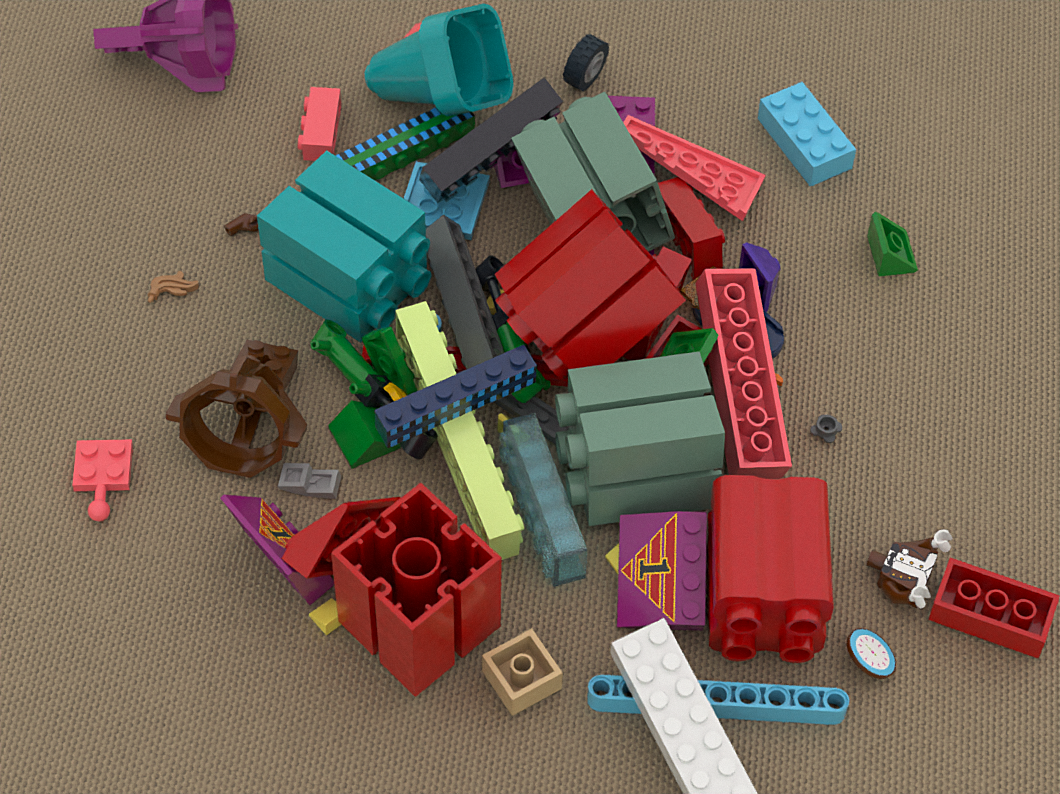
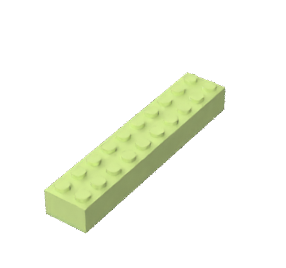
M427 302L395 310L396 339L406 354L405 361L414 374L415 379L413 381L417 391L455 375V369H457L453 354H448L445 334L438 331L437 315L434 310L430 311ZM475 410L433 429L438 435V444L474 532L503 560L519 555L520 543H523L521 531L524 530L521 516L519 514L515 515L513 511V497L509 490L505 491L503 487V473L500 467L496 468L493 463L495 459L493 449L490 444H485L483 425L481 421L476 422L473 415Z

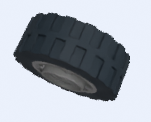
M592 34L583 36L567 59L563 72V81L580 91L587 90L598 78L609 54V44Z

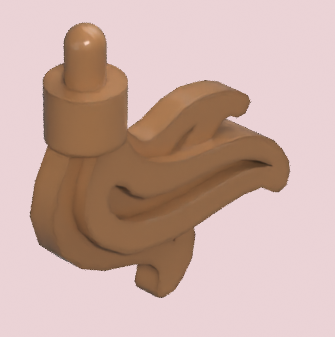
M178 271L176 275L156 277L151 281L148 302L152 303L153 300H157L160 293L165 291L175 296L187 295V292L197 290L199 283L197 280H184L182 271Z

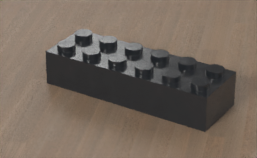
M545 77L423 166L419 178L420 182L437 203L443 199L446 202L458 193L457 190L463 184L467 187L478 179L477 175L483 169L488 172L498 164L497 160L502 155L508 157L515 152L516 148L512 137L520 134L526 125L536 120L546 121L552 117H555L557 120L556 116L561 112L559 109L563 100Z

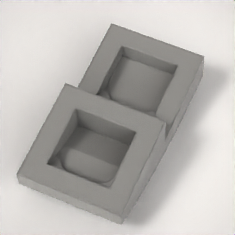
M284 463L278 488L303 496L336 499L341 474L339 470L312 469L309 463Z

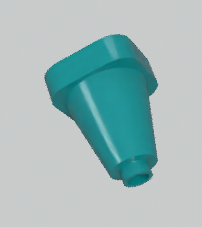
M479 4L425 17L419 31L373 55L370 64L365 69V81L368 88L383 100L435 105L446 116L475 112L506 103L513 92V75L499 15L489 4Z

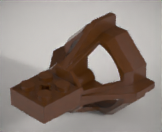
M247 339L230 370H219L189 388L185 393L176 395L166 411V420L180 423L179 438L208 469L248 478L255 476L281 461L288 447L297 448L307 430L306 421L285 393L297 369L298 350ZM214 401L232 404L235 412L241 416L231 444L224 442L214 435L201 417L200 410ZM262 412H269L275 421L279 436L266 446L250 449Z

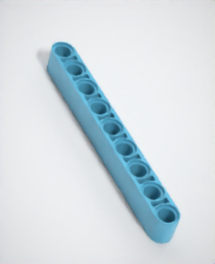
M596 675L589 681L587 701L593 710L642 714L634 698L624 695L630 692L622 676ZM697 680L716 717L723 719L835 725L844 720L849 705L848 695L845 691L838 688ZM604 691L607 694L600 696L595 694L594 692ZM718 697L723 702H715L711 698ZM749 699L753 703L745 704L741 700ZM775 700L780 702L782 705L776 706L770 703V701ZM806 702L811 707H803L799 703ZM829 704H836L840 709L831 708Z

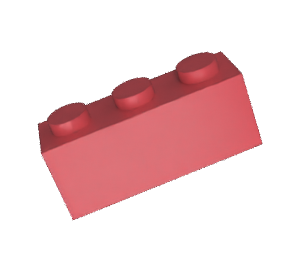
M311 87L309 97H305L304 111L307 113L306 116L301 118V130L304 132L303 135L298 137V150H302L303 160L316 161L326 150L334 155L342 106L340 89Z

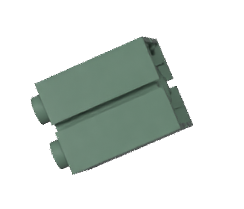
M606 92L592 98L582 97L574 101L568 110L562 112L565 120L558 124L555 117L546 121L536 120L526 125L520 134L512 137L533 193L550 225L592 189L623 223L620 226L623 231L628 229L647 251L675 239L658 182Z
M700 352L568 369V393L555 394V407L559 427H568L566 431L555 432L556 450L560 465L569 464L570 469L575 470V472L565 474L570 506L583 504L589 526L620 522V515L675 511L691 512L711 509L712 485L715 479L722 476L721 470L714 471V469L723 468L725 431L714 396H704V393L711 392V386Z

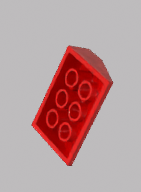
M401 497L344 502L291 537L285 546L286 551L281 559L306 579L333 575L331 552L372 520L381 531L380 514Z

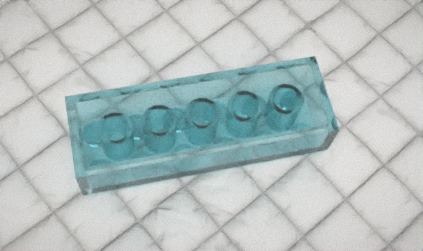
M535 413L503 421V432L499 433L502 447L499 448L503 464L508 463L510 470L507 472L511 486L516 485L518 490L516 492L518 506L520 509H525L526 515H524L527 530L534 533L533 545L536 554H541L544 560L541 562L544 576L546 578L550 577L553 587L585 579L588 550Z

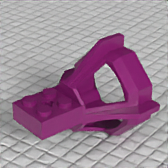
M158 0L143 8L140 26L93 29L95 49L104 48V53L144 50L149 59L156 61L193 91L225 90V76L230 75L236 50L235 30H238V23L234 24L233 6L230 0Z

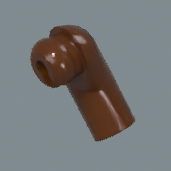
M244 213L224 225V229L229 236L236 234L240 230L259 231L257 215Z

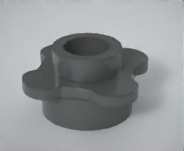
M820 415L816 425L811 426L810 432L812 435L824 439L826 443H832L835 440V435L842 431V424L831 415Z

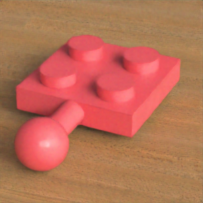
M132 439L77 441L73 490L74 492L95 491L94 501L88 506V515L94 521H104L110 514V506L106 502V491L130 490L133 453Z

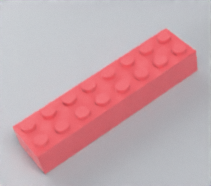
M705 269L695 285L703 329L713 328L719 335L712 351L708 354L716 405L725 431L724 451L728 474L750 475L764 479H781L792 467L756 269Z

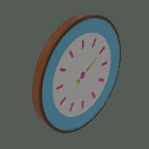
M864 628L855 629L848 635L846 641L848 653L853 662L864 673L876 679H886L894 673L896 668L894 654L889 645L879 635Z

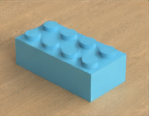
M803 82L760 99L757 119L810 187L853 168L856 148Z

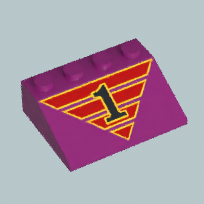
M227 494L220 497L242 529L309 606L335 585L330 575L306 579L281 559L286 551L285 546L288 540L297 534L298 530L290 521L285 524L280 519L283 514L273 502L268 505L260 497Z
M675 511L620 515L617 628L642 629L665 618L670 630H703L705 626L707 512Z

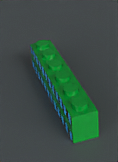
M436 107L336 155V157L373 180L382 179L387 174L402 169L408 164L420 158H425L430 153L445 148L463 138L475 129V115L473 112L446 116Z

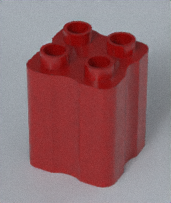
M724 475L718 477L712 485L711 512L708 513L706 526L709 647L721 652L725 659L731 661L750 660L755 657L756 651L778 652L780 658L789 663L807 662L814 657L815 653L820 652L824 648L826 622L831 619L834 609L828 485L824 480L813 477H788L783 479H764L750 475Z

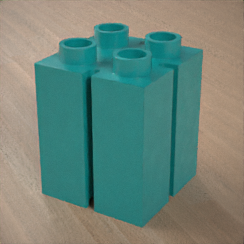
M326 150L295 179V183L301 187V192L288 186L257 215L260 245L264 248L261 251L264 276L267 282L325 320L336 322L349 336L361 343V337L374 329L378 330L389 327L396 317L395 310H398V305L408 295L412 298L419 297L430 282L431 272L427 270V253L430 248V240L426 238L425 212Z

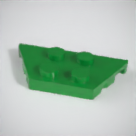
M392 327L374 330L361 337L374 370L379 375H386L407 396L417 392L413 381L415 379L414 374L406 364V354L399 346Z

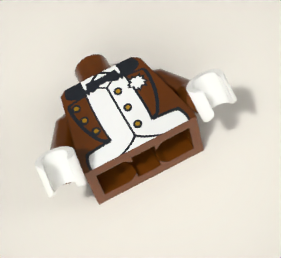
M939 530L931 538L901 543L894 542L888 556L872 550L866 566L881 571L877 586L893 604L923 608L926 605L923 598L931 597L926 585L939 553L936 550L939 547L942 552H948L951 548L948 540H952V536L947 530Z

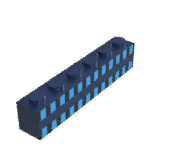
M523 344L376 409L375 427L387 448H390L536 383L537 365Z

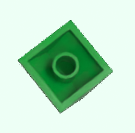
M877 211L872 213L867 238L878 277L909 274L918 271L906 229Z
M353 400L328 425V429L351 469L401 448L400 443L387 448L375 427V410L378 408L365 407L362 402Z

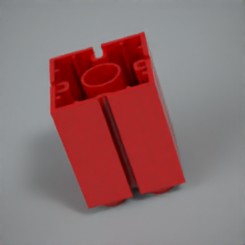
M592 189L495 273L504 290L495 300L509 317L507 319L508 324L527 345L532 341L544 353L541 355L544 362L561 380L568 376V369L616 362L686 301L655 258L628 229L623 231L620 227L623 223Z
M419 483L380 514L381 531L372 520L331 552L338 622L373 656L379 651L380 663L415 697L455 665V652L461 658L465 657L501 627L502 557L465 523L460 526V531H458L457 516L422 483Z

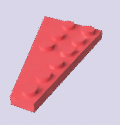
M630 115L626 117L623 123L640 151L741 221L744 220L766 175Z

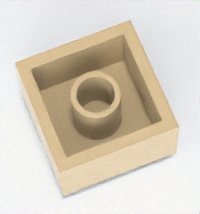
M533 629L482 655V672L512 716L562 689L563 673Z

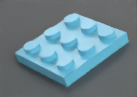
M416 161L403 199L425 212L426 228L444 214L460 225L466 240H472L490 182V176L478 174L476 181L467 187L463 184L452 199L447 202L443 199L437 203L419 180L422 167L427 163Z

